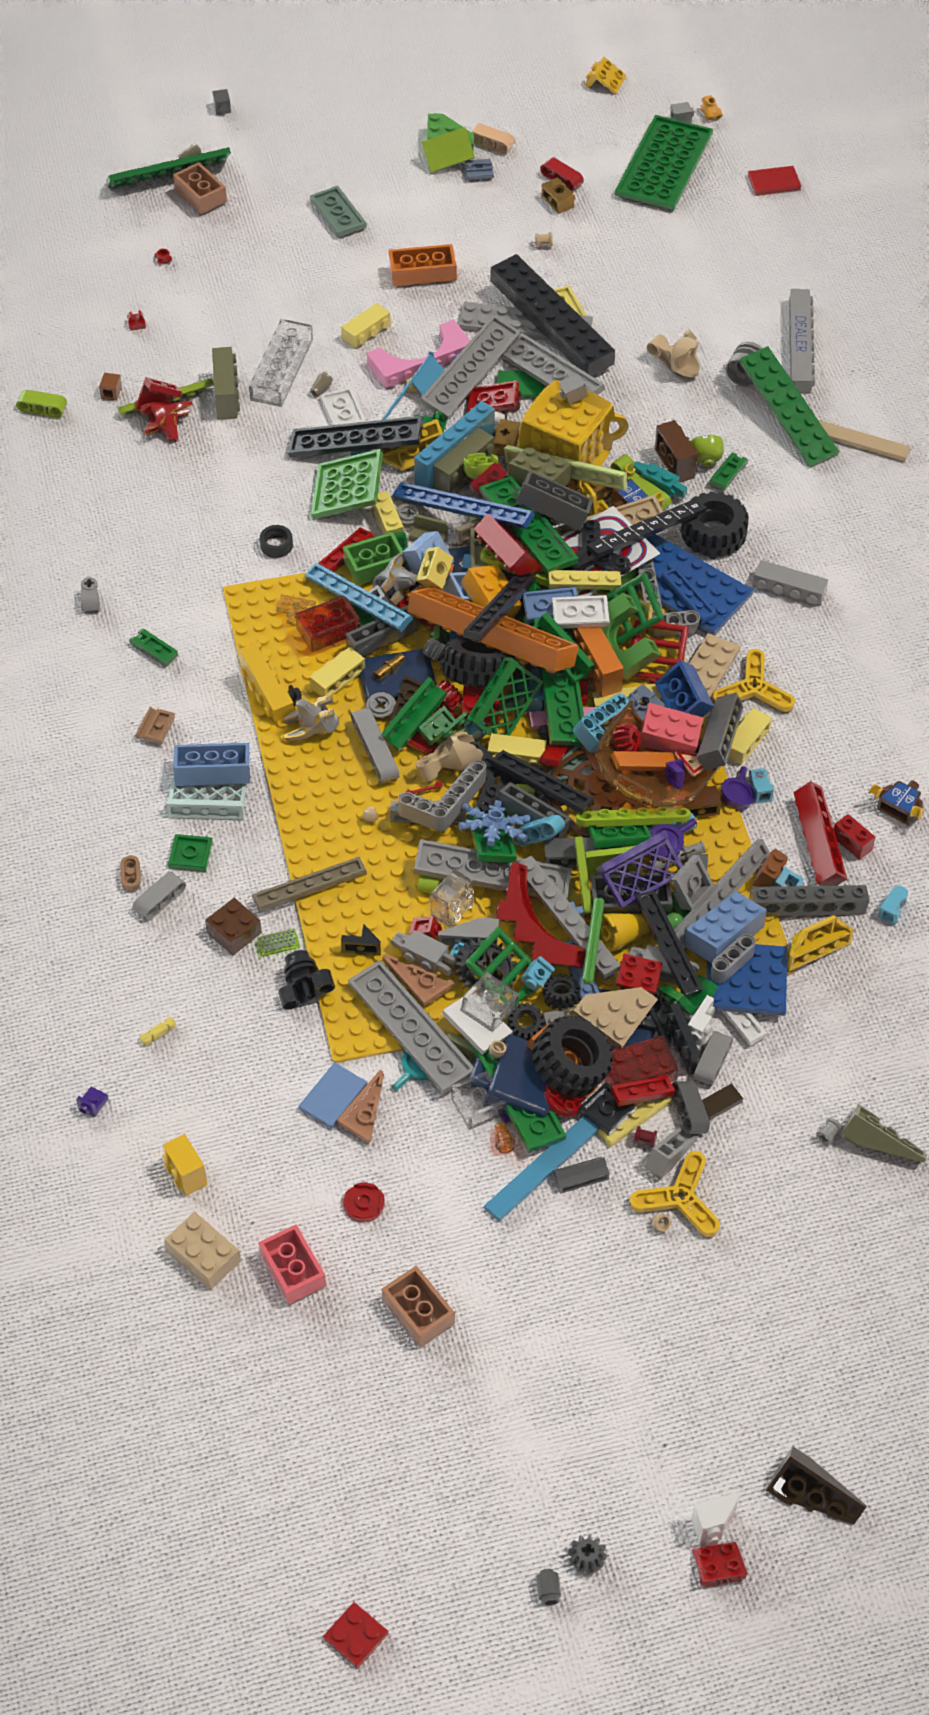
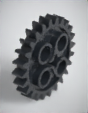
M479 937L476 943L470 940L469 945L465 943L462 949L460 948L458 951V955L455 958L456 963L453 968L458 970H456L454 975L460 976L457 981L458 983L464 982L462 989L468 987L470 989L469 993L474 991L478 997L482 994L484 1000L489 995L493 1000L495 998L494 993L480 979L473 976L474 973L465 964L467 959L476 951V946L482 941ZM495 940L479 958L480 961L477 960L475 964L484 971L493 961L492 958L495 959L503 950V943L497 946ZM514 954L508 955L489 977L497 986L517 964L516 961H511ZM492 976L498 978L499 981L494 980ZM517 976L503 991L505 994L508 993V991L510 990L509 988H512L515 980L517 979Z

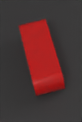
M552 157L540 166V171L546 178L550 180L558 178L570 191L575 190L584 183L581 173L557 158Z

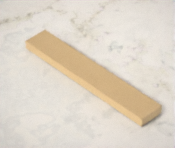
M819 420L832 441L903 462L906 461L911 446Z

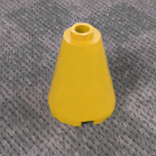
M604 913L602 916L600 941L609 952H615L649 933L650 929L642 914Z

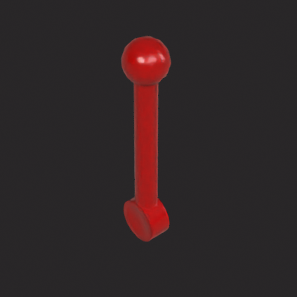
M437 781L435 785L413 791L407 790L406 792L416 794L434 788L442 789L443 784Z

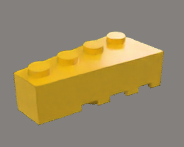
M258 641L239 649L241 669L239 671L241 677L248 681V687L251 692H255L258 703L263 704L266 715L268 717L271 716L272 720L277 722L294 710L293 701L283 683L280 684L275 669H271L267 654L262 655V645Z

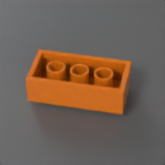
M452 244L388 250L393 286L457 280V265Z
M601 627L573 628L571 631L573 641L579 645V648L594 663L590 675L587 676L593 681L594 690L599 692L601 698L621 692L624 668Z

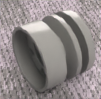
M746 341L736 347L725 367L726 374L733 383L742 387L754 385L739 360L741 357L762 349L760 345Z

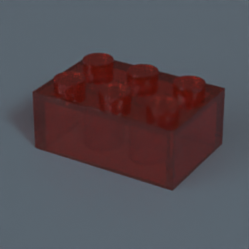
M345 595L295 614L296 628L311 652L345 640L346 633L360 627V619Z
M663 1035L610 1052L613 1054V1062L609 1074L614 1085L665 1075L668 1076L670 1082L677 1080L678 1066Z

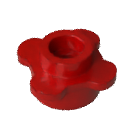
M159 249L154 254L158 264L172 261L170 252L167 249Z

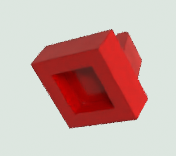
M138 310L136 314H132V311L128 313L127 320L130 331L146 328L144 315L141 310Z

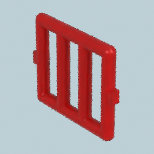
M639 619L635 621L634 628L640 625ZM662 620L650 627L652 629L681 632L679 642L648 638L653 640L658 647L678 649L677 659L659 657L652 663L674 666L680 660L684 661L689 631L688 626L666 623V620ZM640 633L632 637L631 647L644 638L640 637ZM639 671L631 678L646 679L649 682L655 683L664 674Z

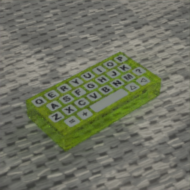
M295 928L257 937L262 957L300 948Z

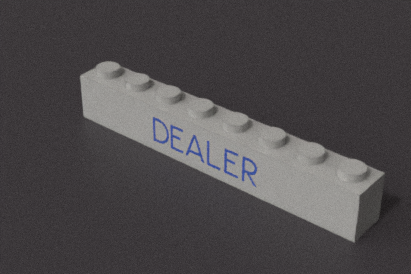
M791 288L789 296L790 379L800 393H811V387L815 386V377L812 376L815 373V365H812L815 353H812L814 352V342H811L814 339V330H811L814 325V319H811L813 317V307H811L813 306V296H810V289Z

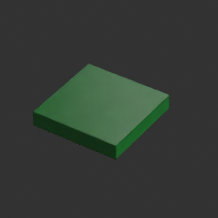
M175 834L168 868L207 872L213 838Z

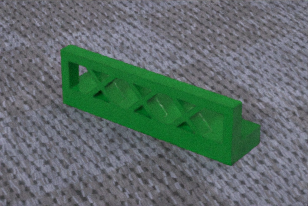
M547 612L541 616L537 624L532 626L576 644ZM578 647L575 666L570 668L576 669L580 674L575 677L570 672V668L561 671L575 684L590 675L594 663Z
M428 677L381 733L389 744L401 752L417 733L416 729L432 715L447 697V693Z

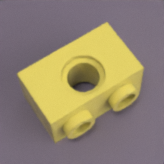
M439 547L426 549L416 581L426 588L435 587L443 589L453 557Z

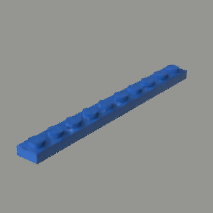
M403 482L398 485L392 494L395 500L483 519L489 513L501 524L523 529L528 527L535 516L530 510Z

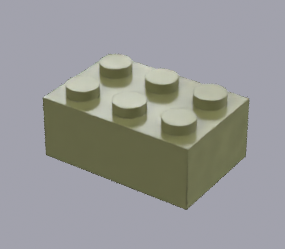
M526 447L509 462L508 477L511 476L518 485L522 486L529 470L566 486L571 481L572 464Z

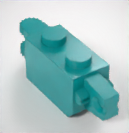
M640 461L634 463L635 473L661 489L670 498L674 495L684 499L687 495L688 488L679 482V476L651 462L648 465Z

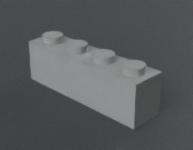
M760 560L754 574L753 587L821 606L829 579Z

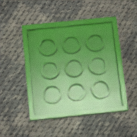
M381 449L318 464L311 509L313 519L377 504L383 460Z

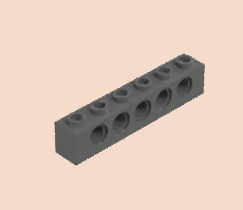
M867 885L752 887L749 895L750 900L767 909L766 916L864 915L870 902Z

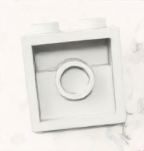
M708 995L688 1024L699 1053L703 1046H707L711 1037L709 1035L713 1028L714 998Z

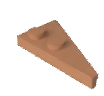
M386 954L382 956L383 962L424 1007L455 987V983L452 980L445 981L438 978L437 974L427 972L423 968L413 964L406 965L401 963L396 957Z
M381 1069L337 1119V1124L368 1144L371 1142L384 1080V1073Z

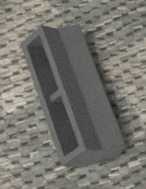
M602 1156L553 1170L560 1194L603 1182L610 1178L606 1160Z

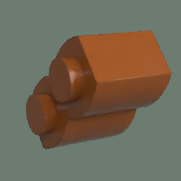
M777 849L772 850L753 878V886L771 887L787 863V855Z

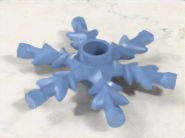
M499 800L494 801V806H489L488 814H485L484 811L481 812L478 807L473 808L469 804L464 803L462 810L467 811V814L474 816L475 819L466 820V823H459L458 828L459 830L471 828L472 831L476 828H486V833L483 836L488 838V846H493L495 839L500 840L499 835L501 833L499 831H504L511 838L516 837L520 841L525 842L528 836L522 834V830L515 829L514 826L515 824L523 825V822H530V816L518 817L515 814L512 817L509 815L507 818L503 817V811L506 809L504 807L501 808L502 801Z

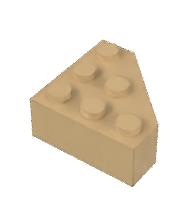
M642 987L587 994L574 1009L571 1016L573 1018L575 1016L581 1017L583 1021H590L592 1026H597L600 1029L599 1032L606 1036V1042L620 1051L658 999Z

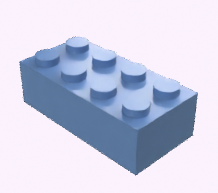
M249 742L174 745L173 770L175 786L250 783Z
M735 891L686 929L684 946L712 963L742 934L753 936L765 925L767 909Z

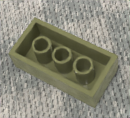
M232 347L212 348L217 420L236 419L237 411H240V402L236 401L239 399V389H235L239 387L238 377H235L238 376L237 365H234L237 364L236 353H232Z
M477 428L434 464V489L458 494L464 486L470 484V478L466 475L464 469V458L467 459L468 455L475 453H486V457H491V454L494 455V437L484 430Z

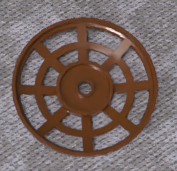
M602 748L598 753L612 754L613 751L617 750ZM587 749L576 751L567 756L555 768L552 775L556 779L558 774L569 777L567 785L573 787L574 779L585 782L584 790L580 792L593 798V807L590 811H599L601 809L619 810L626 802L633 805L634 809L642 807L650 809L644 805L646 799L645 786L655 787L657 798L655 808L661 807V790L651 771H644L650 779H641L636 771L627 770L636 779L627 781L620 774L622 770H617L616 767L613 771L602 769L600 762L614 764L611 758H596L594 753L589 752ZM585 754L589 759L580 763L573 771L562 768L568 761ZM592 764L595 770L589 776L579 773L580 770ZM631 787L640 788L639 801L629 795ZM602 788H609L611 792L606 793ZM549 797L551 806L567 815L561 808L563 804ZM571 820L570 831L583 838L590 837L587 826L581 827Z

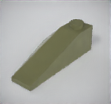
M857 1104L842 1131L846 1141L922 1163L925 1162L927 1153L908 1139H900L894 1128L891 1126L884 1127L879 1122L881 1119Z

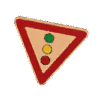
M675 752V756L684 761V767L691 776H696L704 770L703 766L698 762L697 754Z

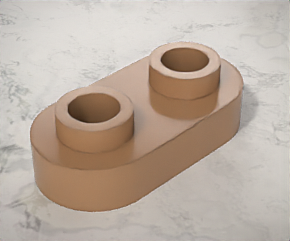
M129 855L124 857L120 863L121 883L125 890L135 891L141 885V867L139 859L136 856Z

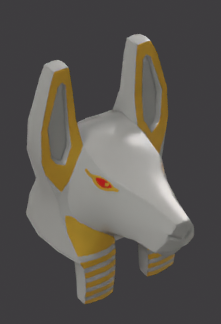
M402 552L390 560L386 569L379 573L373 582V588L378 585L387 599H390L389 601L393 606H396L404 598L406 590L416 583L417 575L412 570L409 572L402 567L406 559Z
M332 695L319 697L312 704L304 698L297 701V709L285 715L283 722L299 721L300 727L285 734L284 738L286 740H301L314 734L333 732L339 725V719L333 709L326 707V705L333 703Z

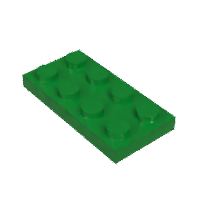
M467 814V820L475 819L474 816ZM469 828L478 861L516 862L517 854L513 840L508 833L505 834L504 831H499L501 833L499 835L500 840L495 839V844L488 846V838L483 836L486 833V828H476L473 831Z

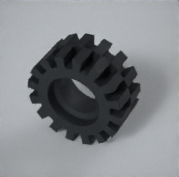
M558 974L557 978L555 975L551 976V979L548 978L544 984V1002H547L548 1007L552 1005L553 1010L556 1007L558 1011H562V1008L565 1011L569 1010V1007L571 1009L574 1008V1005H577L579 1001L580 986L578 981H574L573 977L568 978V975L561 977V974ZM558 991H564V992H567V993H566V994H558V993H556V992H558Z
M529 1002L525 1004L519 1003L518 1006L513 1007L507 1019V1026L513 1031L514 1035L530 1040L543 1029L545 1019H543L544 1014L540 1012L541 1009L539 1007L536 1008L535 1004L530 1005ZM523 1014L530 1015L533 1018V1026L528 1029L522 1028L518 1023V1018Z

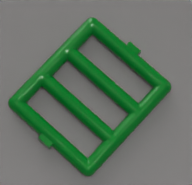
M646 573L640 574L606 594L607 602L628 590L629 595L632 596L639 610L636 614L640 625L632 629L629 620L624 621L622 624L626 633L618 638L616 635L617 645L624 643L664 619L657 601L659 596L653 590ZM643 582L655 616L649 620L645 617L634 586Z
M497 927L485 941L482 940L476 946V951L467 959L465 964L509 1010H512L524 997L529 996L533 990L524 985L512 1000L503 991L525 966L528 967L532 960L501 928ZM499 937L507 946L482 971L475 963ZM513 952L520 961L497 986L489 977L507 956Z

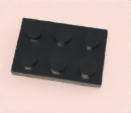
M671 1004L670 1011L667 1014L668 1024H666L668 1035H672L674 1039L675 1051L680 1053V1062L683 1069L686 1068L688 1074L692 1075L695 1073L698 1065L699 1050L679 1004Z

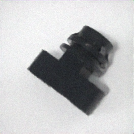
M297 950L285 957L284 974L288 985L278 990L283 1009L291 1010L335 989L331 971L329 969L319 970L315 960L310 957L308 951Z

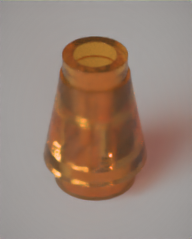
M499 1122L494 1126L495 1148L500 1153H509L514 1149L515 1140L506 1123Z

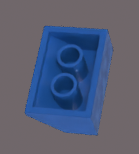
M682 660L655 682L667 708L704 717L715 707L695 667Z

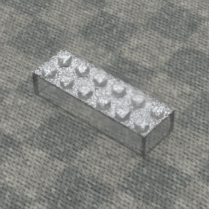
M280 319L249 384L250 401L278 407L283 406L313 341L312 325Z

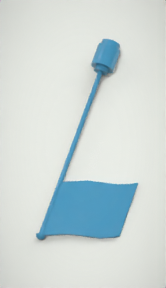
M432 351L428 352L425 361L381 420H385L411 384L423 396L445 371L434 358ZM371 450L351 451L350 456L370 452Z

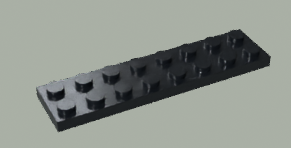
M423 416L293 429L287 453L289 458L419 445L424 419Z

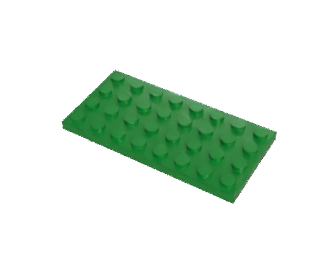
M655 115L615 190V196L675 210L713 135V129Z

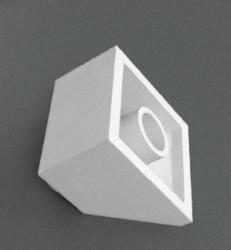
M738 1492L694 1503L691 1522L699 1546L704 1544L712 1546L722 1539L736 1513L739 1500Z

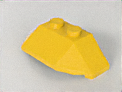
M438 419L423 424L419 445L381 448L383 452L382 461L401 471L414 467V457L443 434Z
M831 916L802 929L793 936L787 970H794L850 945L854 929L836 916Z

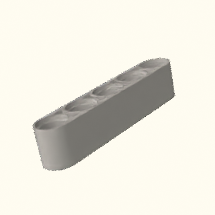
M370 708L351 712L350 715L354 728L380 783L399 778L397 765Z

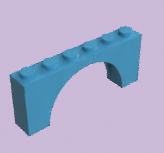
M481 401L414 457L415 485L434 489V464L477 428L484 430L494 437L495 409Z

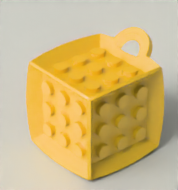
M554 380L536 397L522 418L518 448L525 449L529 447L549 455L602 466L611 451L613 441L620 439L628 430L629 425L626 417L615 413L611 402L589 390H586L587 397L569 405L566 399L563 400L559 393V390H561L559 382L562 381ZM610 422H617L619 424L618 430L609 434ZM573 478L567 484L570 489L576 492L580 491V487H582L581 480Z

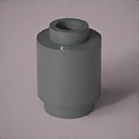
M553 1569L541 1570L540 1574L536 1575L538 1598L544 1606L556 1605L560 1602L559 1598L561 1597L559 1574L554 1572Z

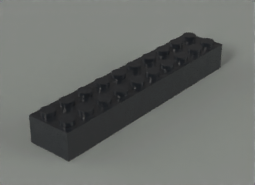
M518 254L490 267V282L576 367L593 376L615 364V349Z

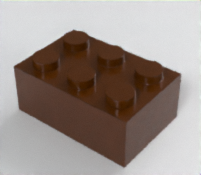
M675 420L656 425L654 450L667 470L679 476L680 483L694 479L699 454L697 449L691 445L689 437H686L683 433L682 427Z

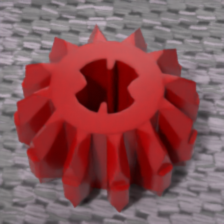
M442 680L437 686L447 693V697L442 701L440 707L445 706L448 711L452 712L463 701L462 694L450 682Z
M625 723L615 727L613 741L617 751H640L642 746L640 740L642 738L640 737V731H637L636 725Z

